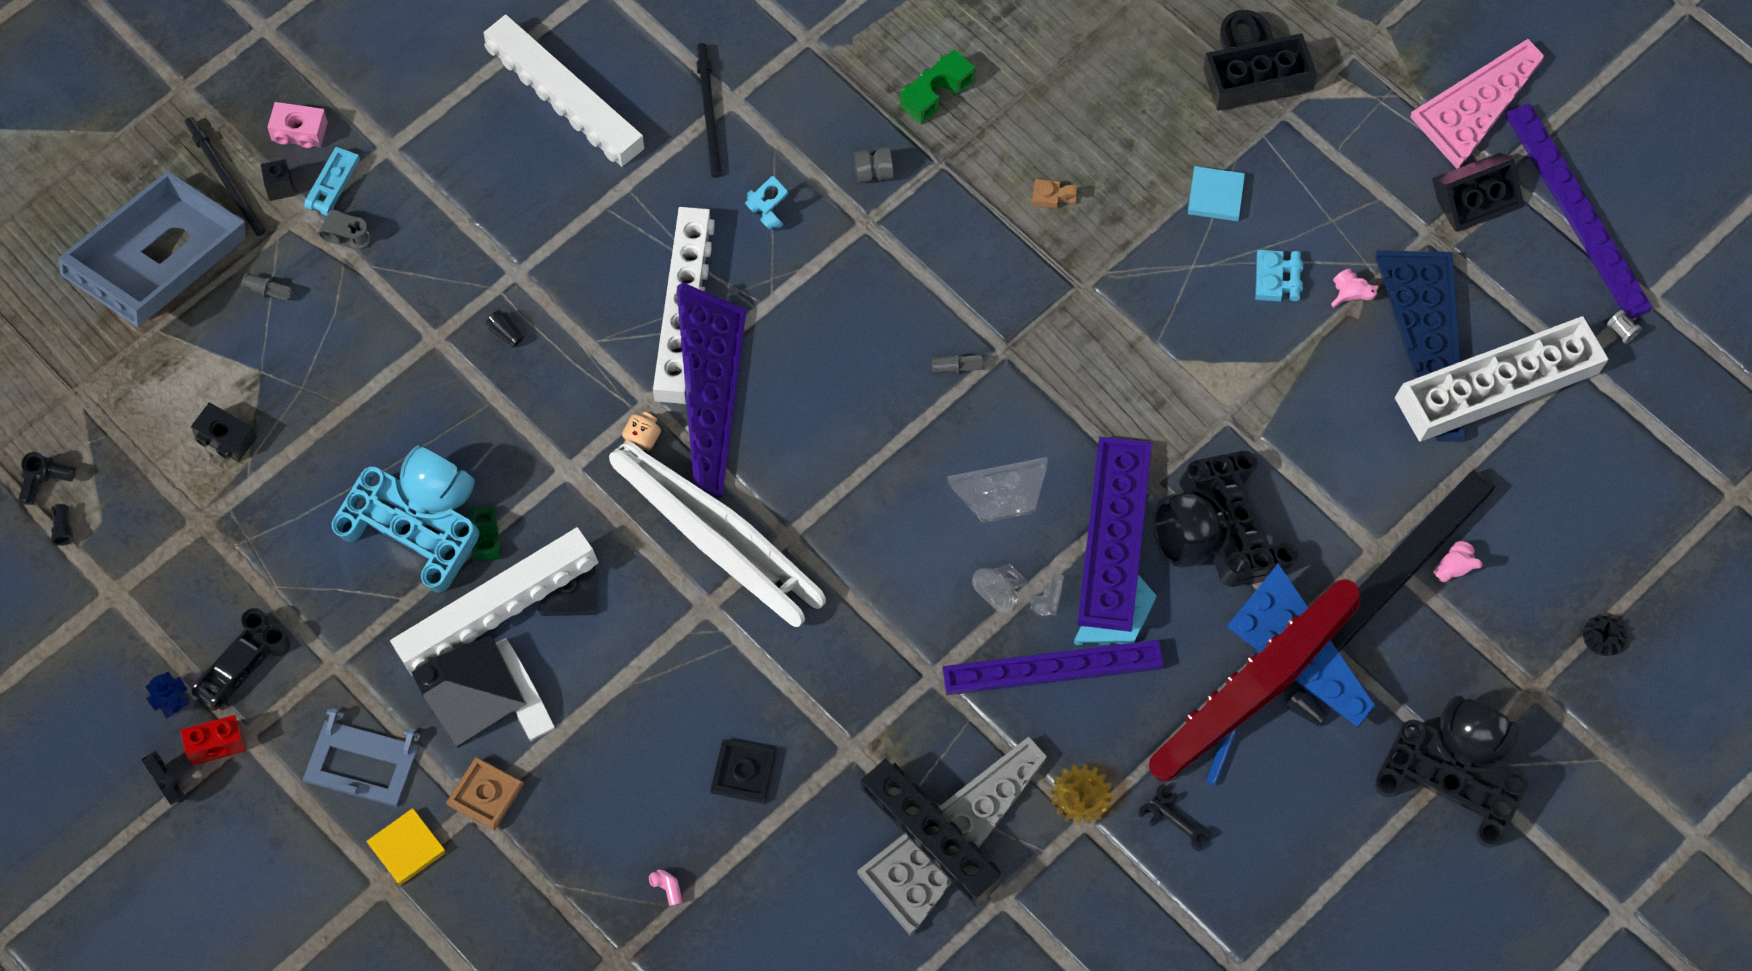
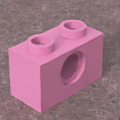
M275 102L267 128L271 140L279 144L290 143L305 148H321L328 121L324 109Z

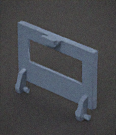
M328 709L326 714L330 715L329 720H325L303 781L398 807L419 746L413 744L414 738L420 739L421 734L416 733L412 729H409V731L404 730L403 735L407 736L404 742L336 723L337 718H343L344 713L339 712L338 709ZM330 747L396 764L397 766L388 789L321 771Z

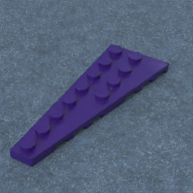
M682 282L677 286V301L693 481L695 486L713 498L719 499L723 496L747 309Z

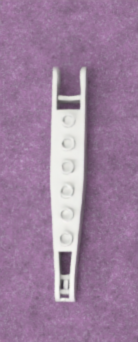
M627 441L610 453L609 460L618 473L626 478L701 551L790 625L799 627L805 621L802 610L785 595L787 592L792 590L813 608L819 609L825 605L826 598L822 590L751 524L729 507L646 454L632 442ZM779 581L784 583L780 588L775 585Z

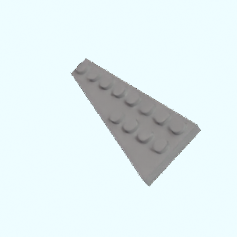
M1028 736L940 805L939 808L943 812L942 816L949 823L952 821L962 831L961 836L968 843L972 841L980 848L1045 763L1047 756ZM930 826L925 830L930 835L940 832L934 826ZM905 834L857 870L858 876L910 936L915 933L952 884ZM948 846L945 848V852L954 855L959 852V849L955 846Z

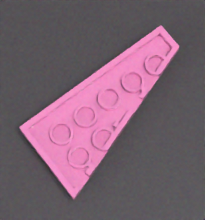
M1527 39L1412 111L1410 118L1456 169L1461 168L1541 64L1544 55Z

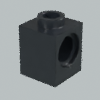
M286 159L260 164L269 201L295 196Z

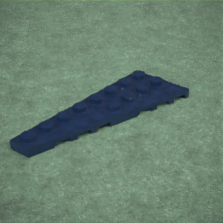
M1377 250L1375 260L1415 379L1459 363L1453 252ZM1464 425L1435 436L1436 441L1463 442L1465 438Z

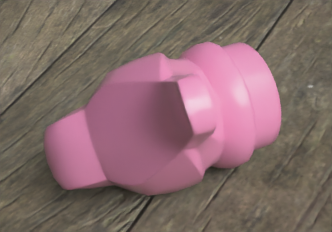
M1350 268L1346 269L1333 279L1339 294L1331 305L1335 308L1345 301L1361 299L1371 301L1375 299L1379 286L1370 285L1365 279L1357 278V274L1353 273Z
M1458 541L1450 548L1449 553L1441 560V564L1433 571V574L1441 582H1446L1453 577L1462 576L1472 569L1481 568L1483 564L1479 559L1474 558L1475 550L1472 545L1467 542Z

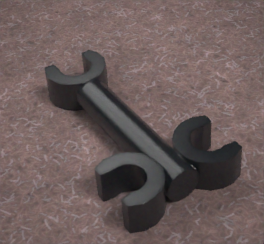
M1160 785L1151 802L1140 807L1138 816L1142 817L1145 812L1153 813L1154 817H1152L1149 823L1153 826L1158 822L1161 814L1191 838L1190 843L1193 849L1200 851L1203 845L1196 838L1202 836L1209 841L1212 836L1210 831L1204 828L1196 829L1172 810L1169 806L1175 803L1177 794L1174 793L1170 798H1164L1162 793L1166 785Z

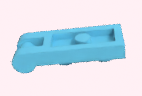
M335 147L305 200V208L311 211L319 210L325 216H327L330 210H334L339 196L360 161L359 155ZM321 195L326 196L324 201L319 200Z

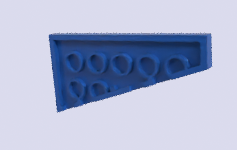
M1277 564L1228 624L1227 628L1257 652L1261 653L1267 647L1266 643L1274 635H1280L1287 628L1288 622L1296 615L1300 616L1304 613L1308 606L1280 565ZM1331 640L1295 680L1356 728L1360 727L1375 708L1374 703Z

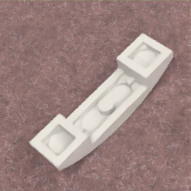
M505 638L497 642L496 644L527 703L526 706L516 711V714L531 742L555 730V727L508 640Z

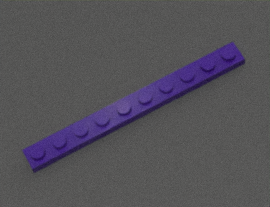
M1529 103L1508 111L1506 115L1508 122L1620 309L1626 312L1625 316L1630 320L1649 313L1652 305L1531 104Z

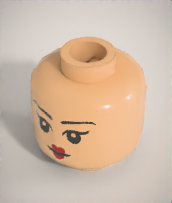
M643 412L642 416L638 414L631 415L622 431V436L625 439L624 443L627 441L632 442L642 451L651 450L661 433V428L656 424L658 419L646 412Z

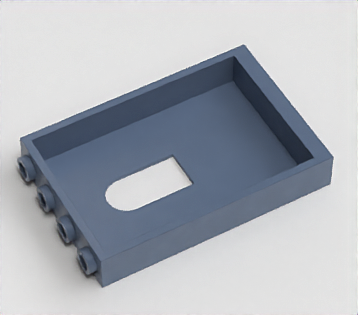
M166 171L58 257L60 275L139 328L246 239L245 221L240 216L226 210L220 203L214 202L205 196L199 189H194L185 183L181 177H176L169 171ZM181 228L190 235L188 242L161 264H158L142 253V251L170 229Z

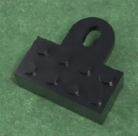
M1237 10L1225 17L1220 29V41L1223 50L1206 53L1203 67L1217 111L1314 90L1317 73L1303 33L1274 39L1267 20L1261 14L1251 10ZM1238 24H1246L1250 28L1253 39L1250 41L1242 40L1236 26Z

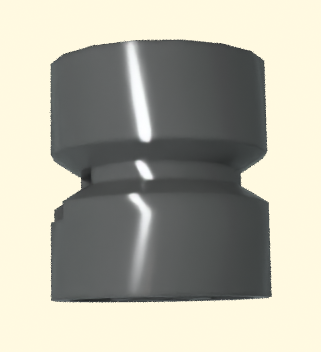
M889 146L874 148V151L871 153L868 149L853 151L857 183L872 182L874 177H877L879 181L893 179V165Z

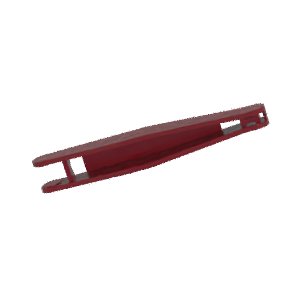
M1347 579L1336 582L1304 613L1293 617L1286 625L1287 628L1280 635H1274L1266 643L1267 647L1261 653H1255L1246 662L1247 666L1239 673H1233L1226 680L1225 683L1227 685L1219 692L1217 690L1214 691L1205 700L1207 704L1200 711L1197 709L1192 711L1185 719L1187 723L1150 758L1149 770L1154 778L1161 782H1168L1174 779L1191 763L1287 689L1360 607L1361 601L1357 585Z

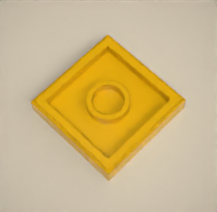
M413 808L367 840L370 848L399 886L446 853Z

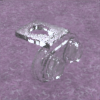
M1010 564L993 570L990 568L979 569L972 578V584L977 593L1000 613H1009L1017 607L1018 596L1014 589L1024 586L1028 582ZM1006 573H1010L1017 580H1013L1012 578L1008 579L1006 577Z

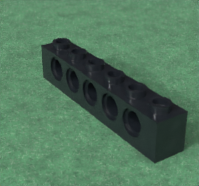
M885 758L861 779V790L956 888L977 907L1001 885L1002 876L1000 875V869L992 861L987 862L981 856L982 852L974 842L970 841L968 843L961 836L962 831L952 821L949 823L942 816L943 812L936 803H929L923 797L924 793L916 783L912 782L910 784L903 777L905 774L896 763L891 764ZM896 787L902 792L893 796L887 790ZM909 807H917L921 812L917 815H910L906 810ZM930 826H934L940 832L930 835L925 830ZM955 846L959 849V852L950 855L945 852V848ZM975 866L979 871L974 875H970L964 871V868Z

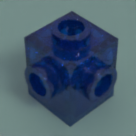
M169 671L155 676L145 686L150 695L146 700L154 711L160 709L166 719L189 704L184 694L188 690L179 676L174 679Z

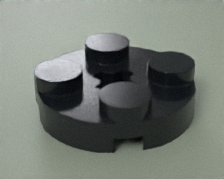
M156 750L141 759L170 805L185 797Z

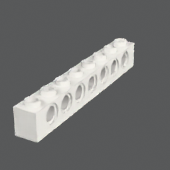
M679 207L653 386L654 401L686 404L682 352H674L675 349H682L680 329H677L680 326L677 286L686 280H691L693 282L688 285L706 291L705 287H702L703 280L708 279L709 265L705 264L706 257L711 256L712 242H708L709 235L714 234L715 220L710 219V209ZM693 235L699 236L698 238H695V239L689 238V237H691V236H693ZM688 258H696L694 261H687ZM675 371L680 372L677 376L670 375V373Z

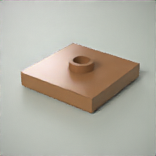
M475 757L446 803L447 806L495 831L521 791L524 783L484 760Z

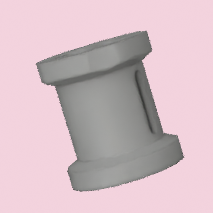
M1620 310L1608 321L1606 326L1618 333L1623 338L1622 342L1627 344L1638 335L1642 327L1635 325L1625 316L1626 312Z

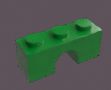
M955 49L948 55H942L933 67L925 69L917 80L912 84L908 83L902 88L900 92V107L920 125L939 111V96L933 91L938 88H947L955 95H958L975 81V67Z

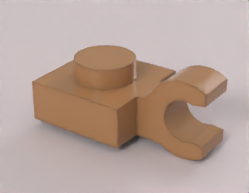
M1035 179L1032 206L1058 208V202L1076 204L1077 186L1067 185L1060 188V181Z

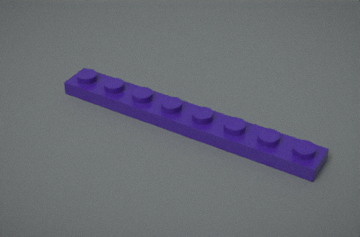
M1159 640L942 666L947 696L1163 669V660Z

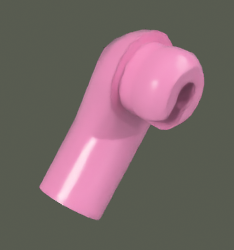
M657 870V872H652L649 875V883L652 887L660 886L666 890L669 906L683 903L676 877L665 870Z

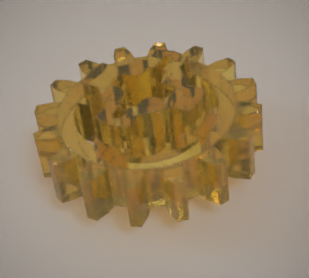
M1073 764L1071 772L1063 769L1061 773L1062 778L1055 777L1054 784L1056 786H1053L1051 794L1055 795L1052 798V805H1059L1057 808L1058 815L1063 812L1066 813L1065 821L1068 822L1074 817L1076 818V825L1080 824L1081 819H1085L1087 824H1091L1092 816L1099 820L1102 816L1101 811H1108L1109 805L1106 802H1111L1112 794L1107 792L1111 790V784H1104L1106 780L1105 774L1096 775L1097 767L1088 771L1087 764H1083L1082 770H1078L1077 766ZM1081 786H1083L1084 797L1080 803L1079 791ZM1090 805H1095L1092 808L1085 810Z

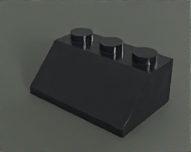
M1497 153L1432 178L1437 201L1456 232L1525 206L1515 160L1503 153Z

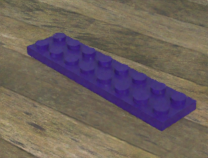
M1099 436L1077 626L1132 632L1152 442Z

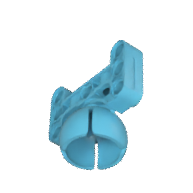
M417 445L405 457L401 466L399 480L377 467L364 469L332 521V529L343 540L353 542L362 535L367 525L372 526L428 558L429 560L421 573V580L432 591L437 593L444 592L450 587L479 538L478 528L469 519L454 511L470 497L475 485V479L463 470L457 472V467L432 451ZM376 476H380L379 483L371 487V480ZM362 499H366L365 506L357 510V503ZM383 500L397 508H390L389 506L385 505ZM348 522H352L351 529L343 533V526ZM410 524V531L405 535H401L402 527ZM427 525L441 533L439 535L429 530ZM465 526H469V533L464 537H459L460 530ZM451 549H455V556L451 560H445L446 553ZM441 572L440 581L432 584V576L435 573Z

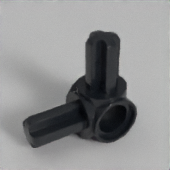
M38 452L27 453L21 461L23 469L21 477L24 478L18 500L22 504L33 505L40 483H45L50 478L72 482L76 475V468L55 463L53 458L42 456ZM42 462L39 470L31 471L35 463Z

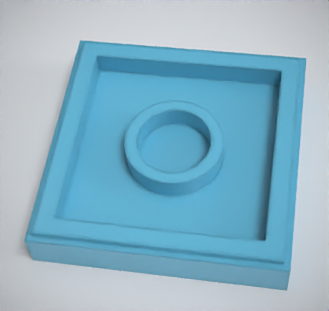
M1194 166L1188 214L1238 221L1245 173Z

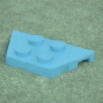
M1138 575L1132 632L1081 626L1074 639V644L1099 643V645H1111L1118 643L1121 645L1135 643L1156 601V594Z

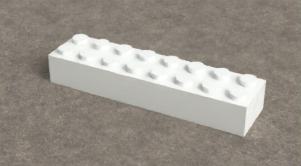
M1582 316L1403 383L1395 399L1417 439L1421 442L1597 375L1609 359Z

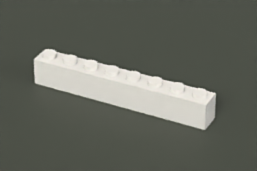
M506 14L483 32L485 38L484 45L487 51L493 56L496 54L508 70L511 71L513 69L518 74L520 80L525 85L532 86L536 94L543 101L547 100L550 102L557 114L568 118L572 127L577 131L581 130L593 146H599L610 161H616L623 167L644 149L642 134Z
M578 527L394 637L390 642L410 675L413 676L411 672L426 662L473 642L481 634L496 628L504 620L519 614L532 603L542 600L547 594L559 587L565 586L570 580L580 574L588 572L599 562L592 547Z

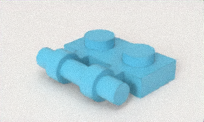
M1257 250L1255 300L1281 301L1282 293H1290L1291 301L1300 300V292L1303 291V282L1300 280L1301 272L1303 271V261L1299 251L1291 252V260L1285 261L1283 260V251ZM1283 272L1290 273L1289 281H1283Z

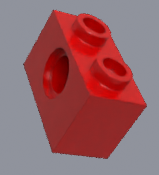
M235 715L180 730L185 754L192 766L246 752L241 726Z

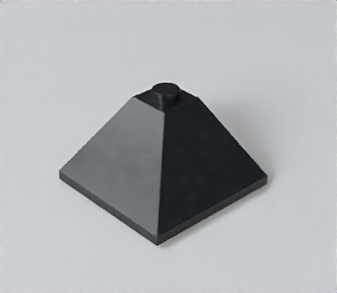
M492 635L437 656L411 672L423 697L458 748L527 705Z

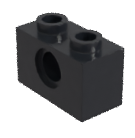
M210 402L191 425L195 436L194 439L197 443L206 448L210 446L216 449V452L227 460L232 458L239 462L257 439L253 426ZM227 432L226 435L218 437L220 433Z

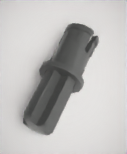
M248 272L243 276L241 283L243 289L258 292L263 297L272 296L290 301L294 294L292 287L274 282L273 278L268 277L266 279Z
M956 353L955 356L931 357L932 374L956 372V374H959V371L982 370L984 368V359L981 355L958 356V353Z

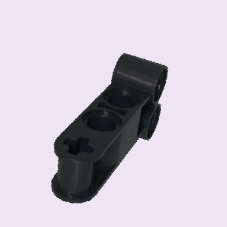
M251 608L243 613L241 623L244 631L192 688V695L201 697L210 704V709L213 711L219 709L269 654L281 656L290 649L291 643L285 629L279 624H269L263 611L258 608ZM261 621L258 627H250L252 623ZM274 637H282L279 642L270 643Z

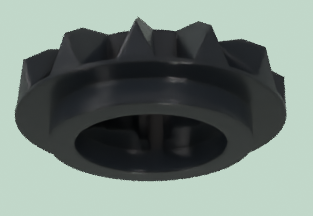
M1599 614L1592 619L1590 618L1584 626L1583 639L1586 646L1592 652L1601 656H1612L1624 648L1627 642V630L1622 626L1621 620L1617 621L1612 618V615L1601 616ZM1608 627L1609 635L1611 636L1602 643V634L1599 632Z

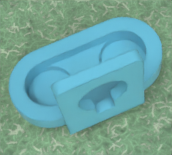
M772 176L756 192L750 190L747 193L748 200L745 202L754 214L758 211H763V216L760 220L769 230L773 227L780 229L784 225L771 210L788 195V191ZM773 186L777 187L778 195L774 199H767L764 202L762 199L765 198L767 189Z

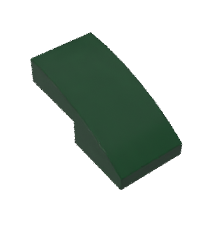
M496 506L469 509L470 521L479 530V538L472 549L474 562L501 559Z

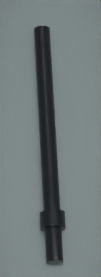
M699 43L697 45L698 61L696 66L697 73L700 74L711 176L718 178L721 176V166L710 78L712 65L711 60L708 59L707 44Z
M193 117L187 118L185 124L193 135L192 140L198 148L202 149L256 236L263 235L265 233L264 227L209 143V136L204 130H201Z

